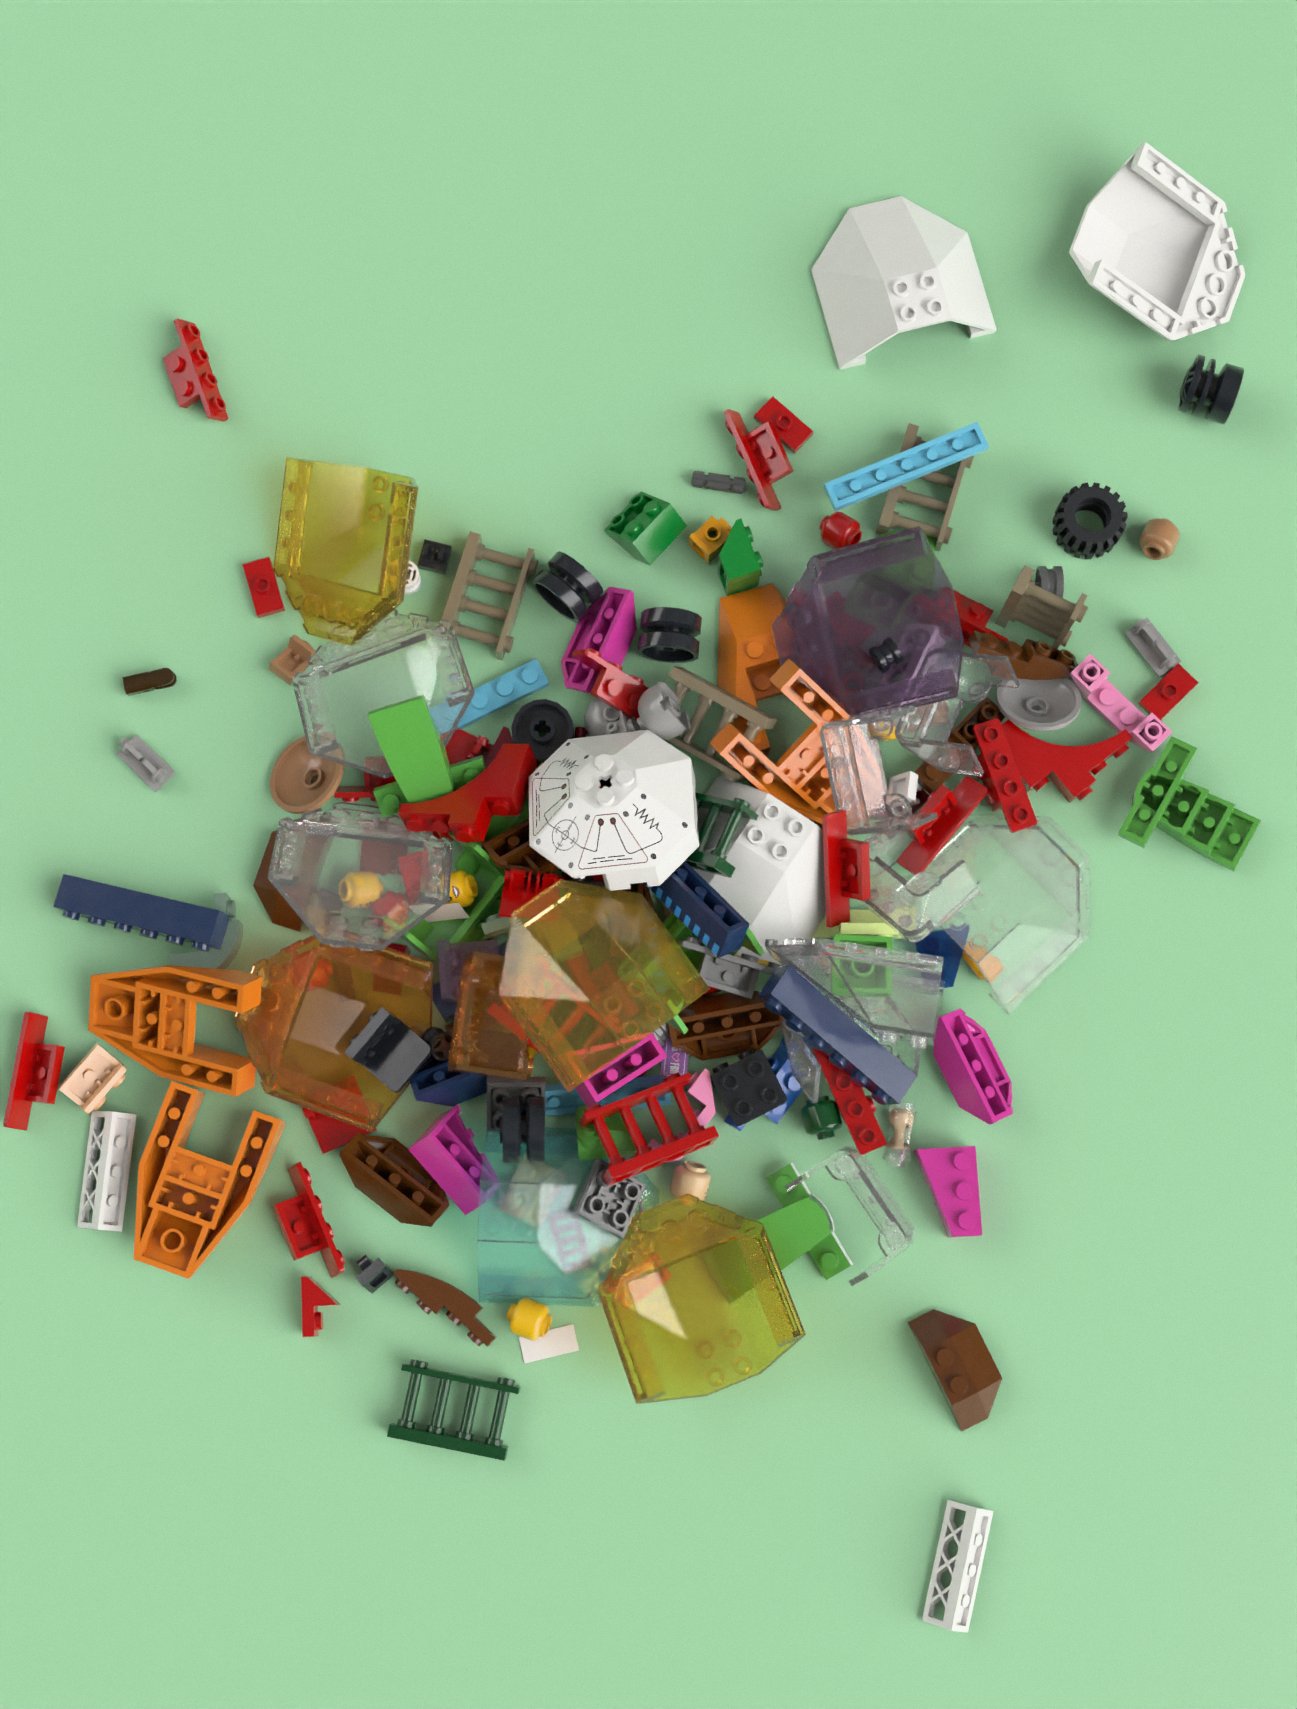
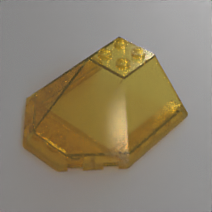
M286 457L273 570L277 577H281L287 587L285 592L294 610H299L305 622L302 625L307 634L352 646L404 601L418 485L413 477L367 467Z
M560 879L515 910L511 915L498 996L567 1092H570L627 1052L710 990L640 893L623 890L610 891L606 887Z
M688 1193L633 1216L629 1224L628 1233L623 1243H620L610 1264V1271L598 1289V1295L636 1404L704 1397L762 1374L806 1335L764 1225L755 1220L739 1216L735 1212L718 1205L702 1201Z

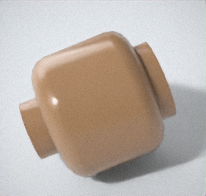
M1165 518L1152 519L1146 523L1138 544L1147 558L1152 560L1165 559L1173 553L1180 533L1170 520Z

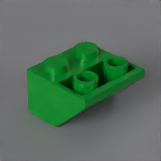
M640 492L629 501V504L620 514L612 518L604 531L636 560L651 565L687 525L670 503Z
M741 518L735 521L719 554L717 572L726 596L757 587L759 577L762 576L761 568L763 567L761 555L759 551L754 552L751 542H754L749 526L744 527Z

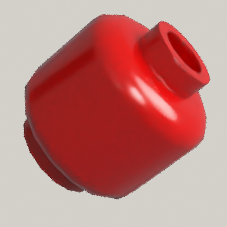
M839 511L830 516L827 515L820 523L821 541L840 553L848 550L852 551L861 540L862 532L860 531L859 522Z

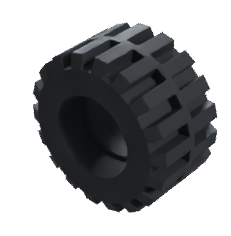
M1087 482L1082 483L1080 488L1077 486L1071 488L1070 492L1063 496L1053 517L1052 524L1055 526L1052 531L1053 535H1058L1056 540L1058 545H1065L1064 551L1066 553H1069L1071 550L1075 552L1073 557L1080 558L1082 554L1085 555V559H1092L1094 554L1099 558L1104 555L1105 551L1109 553L1126 528L1127 524L1125 521L1128 518L1127 512H1123L1126 505L1124 501H1118L1120 495L1117 492L1112 494L1109 492L1110 487L1106 485L1103 489L1100 488V483L1095 482L1092 487H1089ZM1083 510L1096 513L1102 519L1104 529L1098 532H1090L1083 529L1077 523L1075 513Z

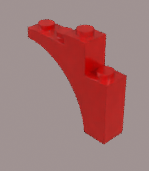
M1009 719L1001 724L1026 792L1028 793L1032 789L1037 792L1050 782L1047 779L1048 777L1069 803L1075 798L1081 801L1093 792L1091 786L1096 781L1093 775L1095 776L1107 766L1105 761L1112 755L1117 759L1129 749L1127 746L1128 742L1133 738L1124 729L1117 735L1095 744L1062 746L1051 744L1029 735Z
M502 744L500 751L490 765L465 786L433 800L401 804L398 814L407 831L452 832L456 841L465 843L484 842L493 815H520L529 789V776L535 771L537 765L530 745Z

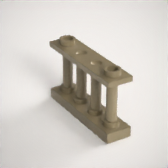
M908 424L900 453L926 443V441L921 440L922 437L917 436L919 426ZM974 456L959 461L960 464L956 477L936 471L919 477L923 480L951 487L952 491L948 502L907 491V487L902 485L888 490L876 533H887L889 527L894 529L895 526L917 533H924L925 535L937 538L935 551H940L942 544H948L953 528L948 527V523L965 467L970 469ZM905 501L945 513L941 528L899 516V512L894 511L896 503Z
M470 531L436 634L438 641L450 645L452 637L460 636L497 647L495 651L497 659L503 661L505 652L510 653L514 637H511V633L529 576H534L537 570L538 560L535 559L534 549L528 548L525 559L485 548V545L482 544L481 534ZM485 559L520 569L521 573L517 585L477 574V570H474L477 560ZM475 584L513 595L509 611L470 600L469 596H466L468 586L473 587ZM465 610L505 621L501 636L460 625V622L457 621L460 611L465 612Z
M1024 565L995 624L1005 628L1009 620L1012 622L1017 620L1054 638L1055 641L1052 648L1058 649L1060 645L1065 647L1072 634L1070 628L1075 621H1082L1088 609L1087 606L1083 605L1087 595L1082 593L1076 604L1034 585L1035 581L1031 580V577L1035 570Z
M673 666L669 677L676 680L675 685L677 687L674 693L682 703L686 693L690 692L691 689L700 693L698 698L701 700L690 720L691 729L684 732L682 737L677 736L666 740L722 770L721 776L730 781L736 782L737 779L747 780L734 766L716 756L717 750L710 742L729 722L732 724L734 718H738L739 715L748 720L746 723L748 727L744 736L752 743L758 731H762L763 728L773 729L778 719L689 670ZM716 702L724 707L722 710L724 714L706 750L693 744L692 741L710 705H714Z

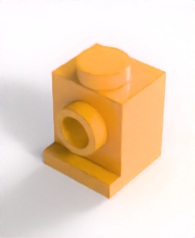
M711 516L695 533L689 536V546L709 564L721 552L732 528L723 518L717 520ZM713 531L717 537L711 538L708 534Z

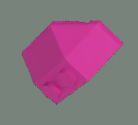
M609 586L595 603L587 607V612L579 620L561 660L565 679L564 686L566 688L591 693L599 674L572 657L571 655L574 650L591 648L601 654L600 658L605 661L622 665L637 631L634 593L631 590Z
M961 1008L939 1017L936 1025L933 1056L958 1106L989 1125L1013 1114V1107L1011 1106L1012 1082L986 1030L975 1020L966 1016V1013Z

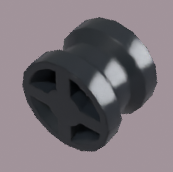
M889 637L883 640L882 645L879 647L873 646L869 649L871 659L882 673L889 671L891 665L903 662V656L899 648Z
M430 1027L421 1036L431 1046V1056L437 1060H447L456 1051V1038L439 1027Z

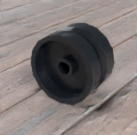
M558 551L548 562L550 571L541 570L531 581L532 586L561 615L571 621L578 622L587 612L585 602L595 603L603 594V588L583 565L566 553Z
M654 607L645 609L641 612L640 629L645 633L639 636L638 654L650 660L668 663H686L697 660L700 642L695 637L701 634L702 617L697 613L680 608Z
M547 699L533 700L523 705L515 714L511 726L514 744L530 745L537 761V768L541 762L544 763L568 739H574L573 720L568 711L559 703ZM546 732L545 737H540L539 734Z
M503 1097V1116H500V1144H503V1163H518L521 1158V1144H526L529 1162H545L544 1097L528 1098L526 1101V1116H521V1103L518 1097Z

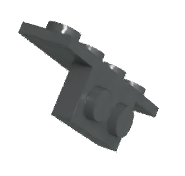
M687 936L686 941L677 940L676 942L678 947L703 954L695 979L696 983L748 999H752L759 972L772 975L776 968L784 967L773 962H769L768 966L758 964L759 958L744 953L741 954V958L730 954L718 958L709 948L703 947L704 943L700 939Z

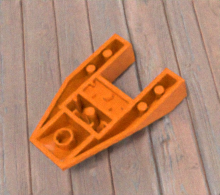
M773 583L720 598L718 687L758 708L757 701L784 694L769 679L790 659L849 715L844 697L824 651ZM739 715L738 718H734L732 725L744 735L748 727L746 724L748 720ZM763 728L762 731H758L753 744L767 756L770 752V744L766 731Z
M788 659L769 680L814 723L776 763L771 761L730 722L715 736L710 744L759 790L771 794L808 819L823 824L822 815L841 809L846 810L847 834L853 836L867 822L873 812L887 800L889 788L857 722L795 663Z
M175 965L91 975L88 1030L160 1077L237 1097L255 1087L256 1059L195 1044L197 1003L242 1014L260 1005L262 976L238 970Z
M171 1081L139 1162L133 1259L191 1279L250 1205L276 1151L286 1122L253 1110L235 1160L231 1166L184 1149L205 1093Z

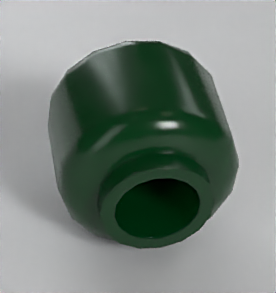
M829 1096L807 1100V1105L801 1109L806 1133L808 1135H817L818 1140L835 1137L834 1131L842 1127V1119L836 1101L829 1100Z

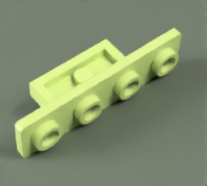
M850 910V921L832 928L826 927L825 915L812 938L833 939L834 934L888 936L893 937V939H923L925 937V913L923 910Z

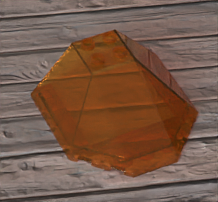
M326 926L316 931V934L281 949L279 953L270 958H264L254 963L250 974L262 976L260 1005L242 1014L236 1012L234 1021L238 1030H241L246 1042L245 1047L253 1066L256 1067L262 1080L260 1083L266 1094L372 1132L411 1084L410 1080L400 1092L395 1093L367 1068L352 1060L344 1052L349 1047L351 1039L361 1033L368 1024L371 1015L379 1011L381 1007L396 1015L420 1037L425 1030L432 1027L433 963Z

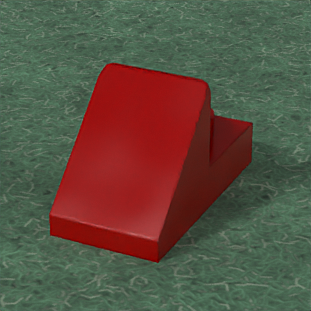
M303 1276L301 1277L303 1337L319 1336L318 1330H323V1313L318 1312V1306L341 1304L312 1277Z

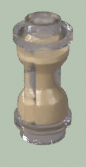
M901 1101L899 1104H891V1107L888 1108V1121L890 1124L888 1142L885 1146L884 1154H882V1159L887 1160L888 1166L904 1168L905 1163H911V1150L909 1146L911 1127L914 1124V1116H917V1111H914V1103Z

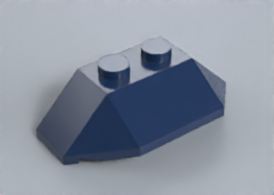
M484 1030L457 1041L455 1053L447 1060H437L430 1055L410 1079L411 1087L417 1101L452 1107L487 1093V1077H513L526 1059V1055L519 1037L514 1033L508 1034L501 1031Z

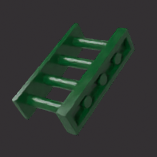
M695 792L697 814L700 807L710 810L698 834L699 847L685 861L694 869L731 878L735 867L726 861L727 856L725 854L741 818L757 820L759 815L749 808L750 804L740 798H734L731 801ZM720 813L730 814L715 850H711L710 854L706 853L704 849Z
M411 1359L410 1364H402V1371L411 1372L402 1417L398 1419L397 1424H389L387 1437L505 1461L508 1446H503V1440L500 1438L509 1394L520 1393L521 1387L514 1386L515 1380L498 1377L497 1382L430 1369L427 1368L428 1362ZM423 1375L440 1378L431 1424L427 1425L426 1430L415 1428L416 1422H413ZM452 1381L469 1384L460 1431H456L455 1436L444 1434L445 1428H442ZM481 1387L498 1390L489 1437H485V1442L474 1440V1434L471 1433Z

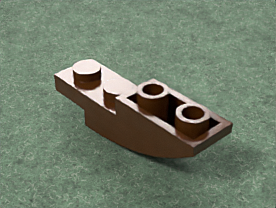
M975 630L968 638L974 655L987 659L993 673L1007 677L1028 680L1063 679L1071 677L1070 673L1078 666L1075 656L1070 651L1052 648L1043 641L1036 642L1026 639L1023 645L1020 646L1013 641L1005 642L993 634H983Z
M986 696L914 772L918 775V784L926 792L931 794L941 784L947 782L978 748L972 730L975 725L996 718L1002 722L1005 718L992 700Z
M397 1269L393 1273L398 1278L395 1281L396 1285L406 1294L412 1291L419 1298L416 1303L428 1315L432 1311L435 1314H439L446 1307L449 1310L446 1316L457 1326L463 1323L470 1330L467 1336L479 1347L483 1343L488 1347L497 1338L476 1318L484 1308L460 1289L443 1280L415 1271Z

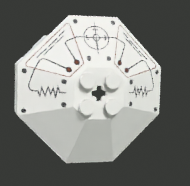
M650 730L568 739L529 776L530 847L571 877L583 879L585 876L602 874L606 888L610 891L631 889L630 884L647 882L648 887L660 886L699 847L697 801L695 796L696 782L691 758ZM610 778L612 786L610 788L604 786L601 789L599 781L601 779L606 781Z

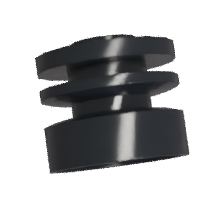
M1198 354L1184 377L1180 389L1178 411L1185 413L1192 401L1194 403L1191 415L1196 416L1202 406L1205 405L1207 406V420L1225 424L1237 398L1243 379L1244 368L1226 363L1220 373L1217 374L1214 373L1216 360L1210 359L1204 370L1205 356Z

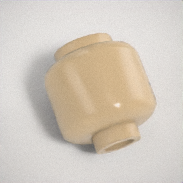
M684 1161L683 1164L675 1167L670 1184V1192L678 1198L677 1202L679 1204L694 1206V1203L702 1202L706 1199L711 1182V1175L706 1171V1166L695 1161Z

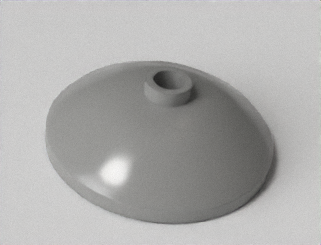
M1005 676L1000 681L996 692V702L1002 714L1016 725L1033 731H1051L1069 725L1079 715L1082 704L1080 691L1069 678L1028 680Z

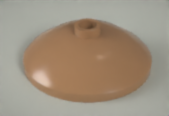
M322 734L306 735L292 742L278 757L271 773L270 791L275 803L285 811L293 814L308 813L326 803L337 790L344 772V756L340 746L334 740Z

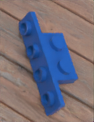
M791 1030L789 1034L782 1038L778 1049L772 1057L767 1059L787 1097V1101L783 1105L764 1114L765 1117L775 1124H778L811 1079L792 1062L808 1040L802 1033ZM729 1113L724 1120L725 1123L738 1131H741L746 1125L736 1126Z

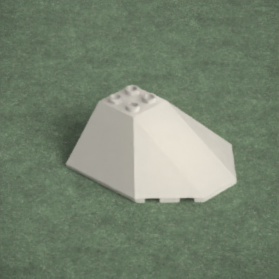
M1143 142L1088 203L1069 250L1070 255L1090 286L1169 342L1229 322L1245 278L1243 265H1238L1234 251L1238 247L1232 227L1228 228L1224 212L1227 211L1225 202L1147 142Z
M902 196L849 208L811 269L840 370L865 364V354L898 333L953 321L966 325L970 339L997 331L968 232Z
M718 775L705 795L731 801L734 798H740L750 804L749 808L759 816L757 820L742 817L725 854L727 856L726 861L735 867L731 878L698 869L694 870L749 923L750 930L764 950V953L759 956L742 946L735 955L741 956L744 953L757 957L759 960L775 962L780 965L796 963L814 939L812 936L826 915L823 830L817 824L771 794L739 782L730 781ZM701 807L697 814L698 834L710 809ZM720 813L704 849L706 853L710 854L711 850H715L730 814ZM663 903L665 918L667 919L673 912Z

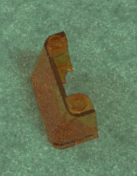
M477 951L466 955L461 973L448 1071L527 1080V1075L530 1076L532 1074L534 1059L530 1058L529 1052L526 1051L534 994L537 993L539 987H544L546 981V970H542L543 962Z

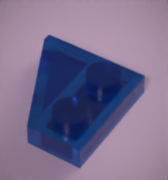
M969 925L914 935L925 992L954 986L970 929Z

